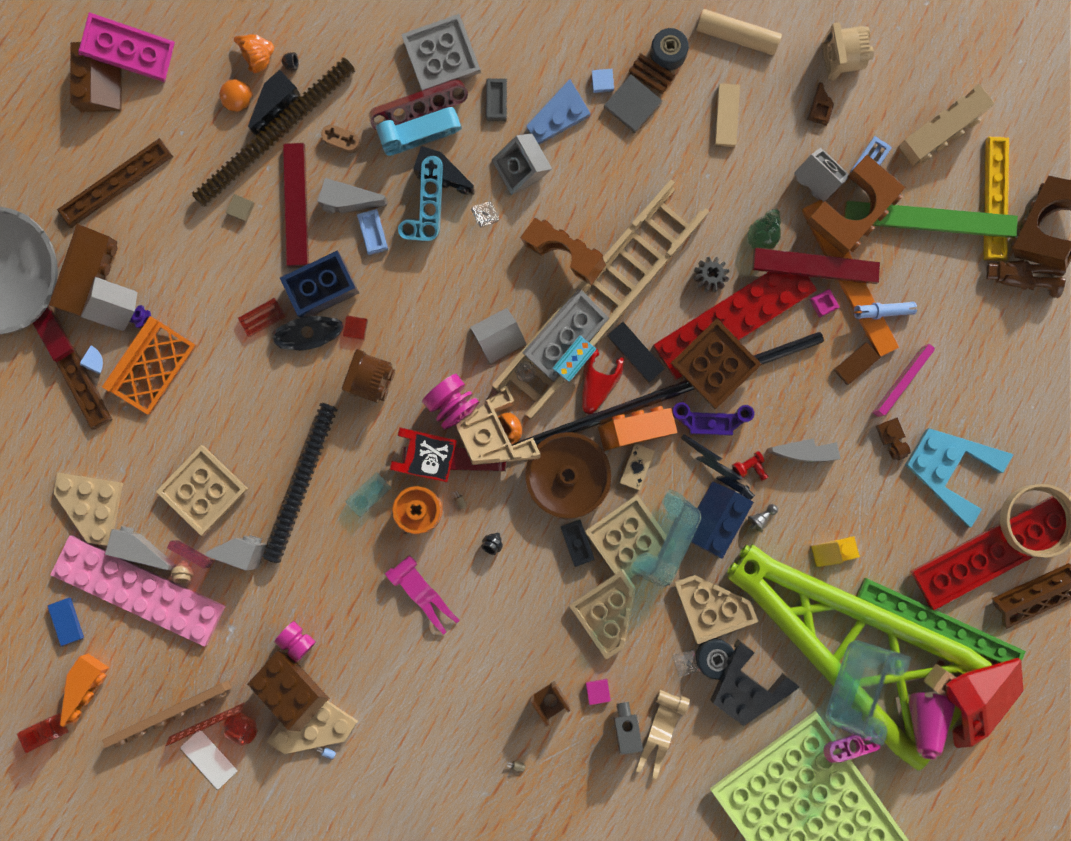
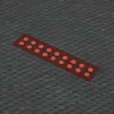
M244 703L169 736L166 746L242 712Z

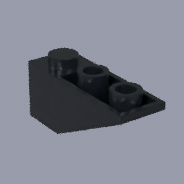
M280 69L262 87L248 124V128L254 135H257L261 130L264 131L265 126L268 127V124L275 117L279 118V114H283V110L290 104L293 105V101H297L301 95L297 87Z
M421 146L413 168L419 180H421L423 160L429 156H437L443 164V188H456L459 193L465 195L475 193L474 185L442 152ZM431 160V163L427 164V167L431 168V175H426V178H437V175L433 176V170L437 168V165Z

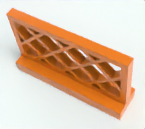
M150 316L102 388L114 393L145 414L150 415L196 347V344ZM161 328L168 332L170 341L158 343L157 334ZM183 341L189 345L184 354L176 355L174 343ZM171 344L173 356L161 358L159 346ZM156 347L158 359L146 361L145 351L147 348ZM174 358L176 367L173 371L165 372L162 360ZM159 361L161 373L149 375L147 363ZM144 364L146 376L134 378V367ZM162 376L163 386L160 389L153 390L150 378ZM147 379L149 391L138 393L135 381ZM132 382L134 394L125 395L119 389L124 383ZM150 393L152 402L148 408L140 405L138 396Z

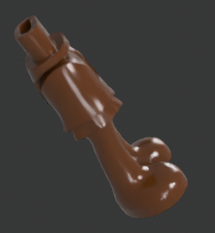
M1024 260L998 261L997 264L988 263L986 279L995 280V283L1018 287L1024 290L1028 288L1033 291L1035 287L1047 288L1052 298H1060L1066 283V278L1062 277L1065 275L1066 270L1043 264H1030L1029 261ZM1033 273L1049 274L1053 278L1034 277Z

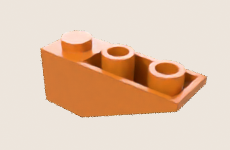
M89 653L79 656L66 676L60 721L62 727L75 723L82 714L80 710L94 697L93 691L107 677L106 672L109 667Z

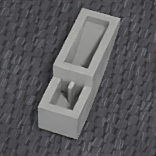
M814 438L767 448L768 453L793 461L825 462L841 459L837 442L816 446Z

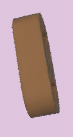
M327 125L322 129L321 136L327 145L351 154L360 149L361 143L355 133L335 125ZM332 132H334L335 135L339 138L337 139L335 137H331V139L329 140L327 134H332ZM351 139H353L355 145L351 144L350 147H348L347 143L343 141H351Z

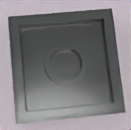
M630 75L604 104V108L631 131L636 133L661 105L662 100L635 77Z

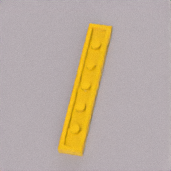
M987 137L985 142L984 213L1008 215L1009 138ZM984 236L983 260L1006 261L1008 238Z

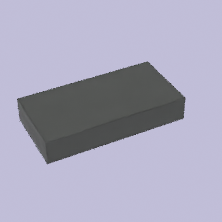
M486 78V121H507L506 78Z

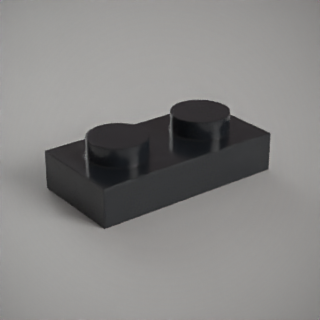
M580 519L560 526L574 567L595 560Z

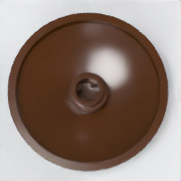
M572 432L552 435L537 445L541 457L528 460L525 472L527 489L533 501L546 513L559 518H578L594 511L607 496L611 484V466L603 449L589 437Z

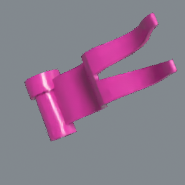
M409 555L394 569L390 568L385 575L393 585L397 586L400 584L410 598L423 609L429 620L444 635L447 631L438 620L430 602H433L441 612L454 622L458 623L460 620L415 569L418 564Z

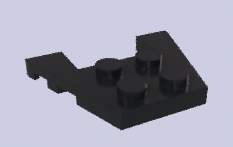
M737 639L734 644L735 650L733 655L729 656L727 660L728 666L724 675L720 676L710 700L715 706L745 726L796 691L799 686L782 673L770 689L767 690L744 673L741 669L755 652Z

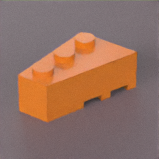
M663 406L651 408L650 413L644 414V410L631 413L632 417L625 418L624 414L612 417L613 421L598 427L604 452L617 447H625L678 433L672 409L663 410Z

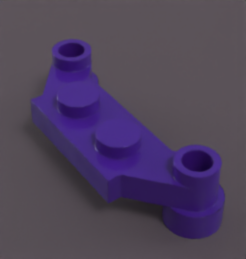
M683 402L677 403L672 409L674 418L689 429V434L732 436L736 428L743 423L751 421L755 415L754 409L749 405L739 407L734 414L690 412L689 406ZM677 409L683 411L682 416L677 414ZM742 411L746 413V418L741 416Z

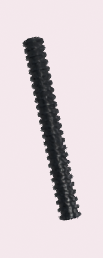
M323 402L319 404L321 407L317 409L318 415L314 417L316 421L312 422L314 426L310 428L311 434H308L307 437L309 439L305 441L306 447H303L304 452L300 454L302 458L298 460L299 466L296 465L297 471L293 473L295 476L291 478L292 484L288 486L290 490L286 491L288 495L284 497L285 503H282L281 506L283 508L279 510L281 514L277 516L278 522L274 523L276 527L272 529L273 535H270L271 540L267 542L268 547H265L266 553L262 555L265 560L281 563L280 557L284 555L283 550H286L285 544L289 542L287 538L291 536L289 533L293 531L292 525L296 523L294 521L295 518H298L296 514L300 512L299 506H302L303 503L301 501L305 499L304 493H307L306 488L310 486L308 482L312 480L311 474H314L313 469L317 467L315 465L316 461L319 462L318 456L322 454L320 450L324 448L322 445L326 443L325 437L329 435L327 434L328 430H331L329 426L333 424L332 418H335L334 413L338 409Z

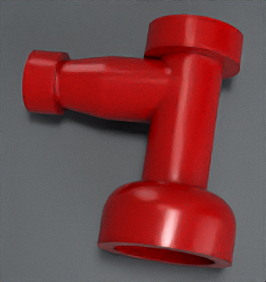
M756 451L753 457L743 463L735 462L732 464L733 471L743 478L751 467L755 469L761 481L769 477L762 466L765 459L759 451Z

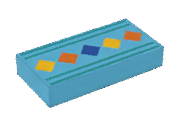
M579 336L556 363L553 370L570 382L596 351V348L582 336Z

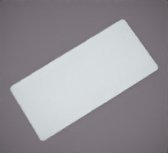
M200 729L180 747L216 789L224 785L237 772V769Z

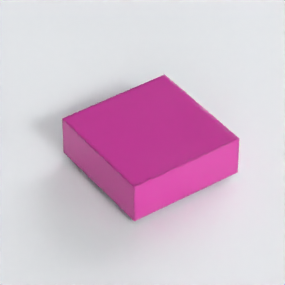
M830 289L810 299L819 318L839 308Z
M607 679L586 682L589 705L611 701Z

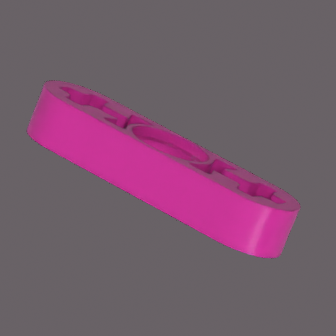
M864 731L828 742L824 746L823 752L829 762H843L879 750L882 740L874 731ZM872 739L870 744L864 745L863 741ZM851 740L856 744V751L854 753L849 748ZM835 749H842L843 751L836 753L835 755L833 754V751H835Z

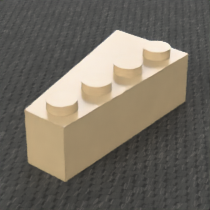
M979 83L966 96L963 95L952 104L947 111L943 110L931 120V123L927 122L906 138L898 148L912 166L918 162L923 164L932 157L931 153L937 150L940 152L949 145L947 141L951 138L956 140L965 133L964 129L969 126L972 129L982 121L980 117L995 102Z

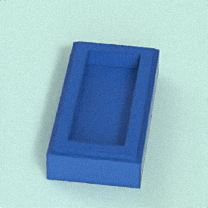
M71 597L47 605L60 646L84 638Z

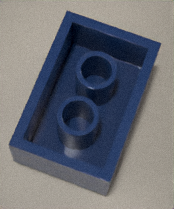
M338 250L280 277L295 312L300 318L313 316L360 293Z

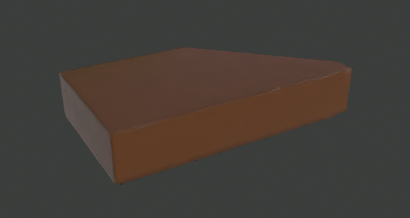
M819 82L807 120L827 126L834 103L831 97L827 95L822 82Z

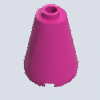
M925 692L914 693L909 696L908 703L917 751L922 754L923 758L936 759L937 756L942 754L955 705L944 695L933 693L932 697H925Z

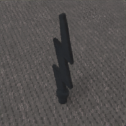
M684 434L681 437L683 441L703 455L696 457L697 460L723 475L717 476L716 479L749 500L755 496L749 490L750 487L748 485L745 486L736 481L742 479V476L717 462L723 458Z

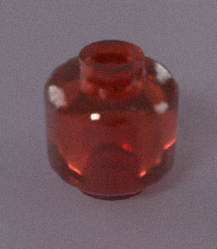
M243 713L229 716L224 723L225 738L239 746L250 744L258 733L256 721Z

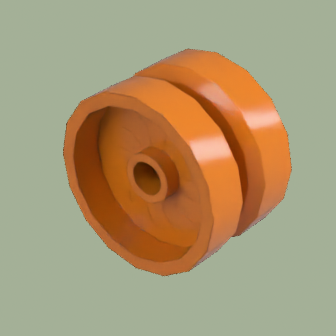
M419 486L408 487L400 492L394 500L392 509L397 525L404 531L413 534L425 533L434 529L440 522L443 513L442 502L438 495L428 488ZM417 506L422 507V509L420 510L422 511L421 514H417L415 512V508Z

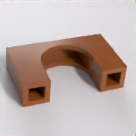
M868 155L848 175L852 181L867 193L870 199L868 216L861 220L846 219L824 201L806 221L843 255L849 250L853 253L861 244L859 239L863 235L867 237L874 230V222L877 219L881 221L889 213L887 208L891 204L895 206L901 200L903 195L900 193L906 188Z

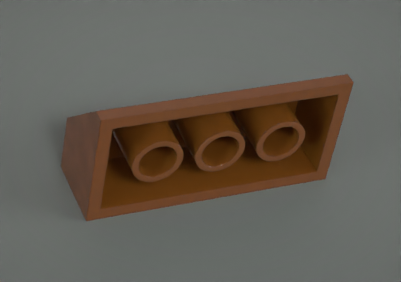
M76 224L49 305L66 313L81 317L94 277L105 280L106 276L110 273V263L113 256L117 253L118 242L110 236Z

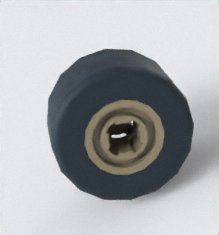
M666 28L659 31L651 44L650 56L652 61L668 71L678 69L687 57L689 49L687 37L682 31L675 28Z

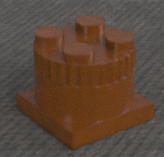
M357 349L353 355L342 390L349 395L358 396L379 403L380 400L385 401L388 395L386 387L388 381L392 382L395 369H393L391 362L367 355L364 351Z

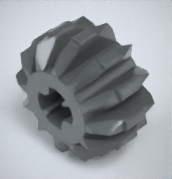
M707 257L705 262L700 260L698 263L699 267L694 269L697 275L693 279L695 281L700 280L697 287L700 288L704 285V292H708L711 287L712 292L715 293L717 288L723 289L725 287L723 282L729 281V277L726 274L730 271L729 269H723L726 263L723 261L719 264L718 257H715L713 262L710 257ZM708 273H715V276L708 277Z

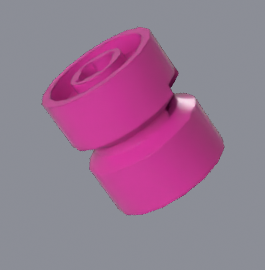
M293 621L278 635L274 643L282 650L288 649L287 654L297 663L313 647L316 641L310 635H302L303 629Z

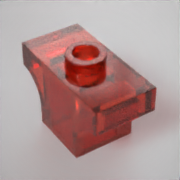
M61 713L17 733L25 754L69 733L66 726L62 727L60 725Z

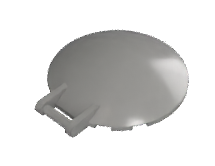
M0 207V334H8L29 326L46 310L57 282L58 266L53 245L39 224L19 211Z

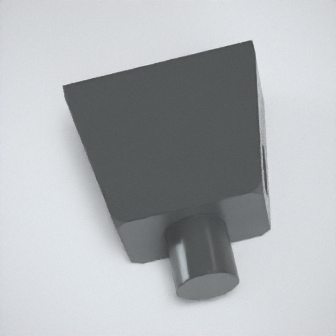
M629 702L616 704L618 717L614 718L619 753L624 755L642 752L643 746L637 715H631ZM625 721L630 722L631 729L629 731H624L623 729Z

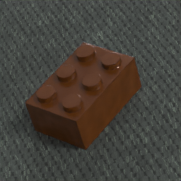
M277 651L247 684L288 731L300 732L329 700L325 692L298 663H295L287 653Z

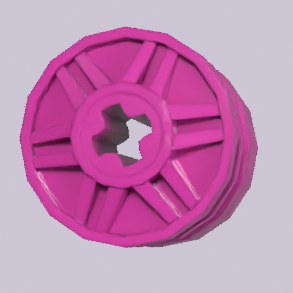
M453 374L439 383L422 400L430 412L441 409V412L436 417L438 422L447 417L441 425L444 430L458 424L471 414L480 403L477 398L468 401L473 395L471 391L460 394L465 387V383L457 374Z

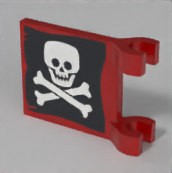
M399 427L398 436L410 439L405 463L392 461L390 470L448 482L457 440Z

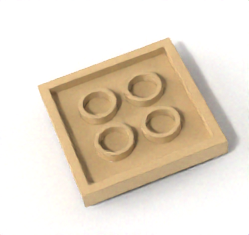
M201 445L156 492L201 536H204L244 495L248 488L204 445Z
M638 494L585 530V533L613 573L616 574L623 569L629 579L674 548V545Z

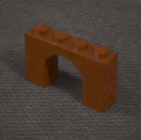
M1048 175L1045 183H1041L1038 197L1030 205V214L1027 219H1023L1020 226L1021 232L1012 241L1011 248L1015 258L1067 270L1071 262V241L1046 235L1040 230V225L1053 212L1060 210L1071 211V180Z

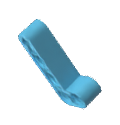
M454 107L444 108L396 126L392 120L383 121L376 126L382 147L388 156L455 134L462 128Z
M429 156L422 162L420 218H410L400 223L398 233L404 239L431 241L440 233L443 164L437 156ZM431 160L437 165V168L433 170V176L437 175V178H426V175H431V168L427 167ZM428 182L436 184L437 190L435 193L427 191L426 185ZM428 203L435 206V214L430 215L426 212L425 207ZM406 223L414 227L413 234H407L404 231ZM426 225L434 227V235L430 236L425 233Z

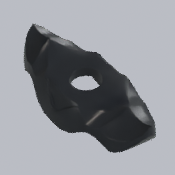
M302 317L275 329L272 333V340L280 349L298 351L314 349L335 339L343 330L344 324L341 320L331 317ZM309 326L313 329L314 334L311 338H306L302 335L303 327Z

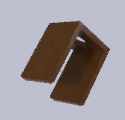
M555 681L531 696V703L546 727L549 726V719L563 709H566L567 712L571 711L569 702ZM549 694L557 698V703L553 707H548L544 703V698Z

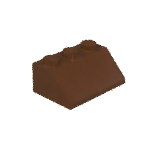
M70 42V103L80 112L122 111V68L80 55L78 51L81 42Z

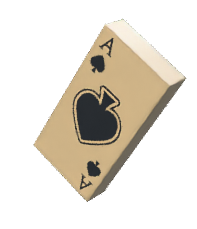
M635 443L620 483L640 491L655 451Z

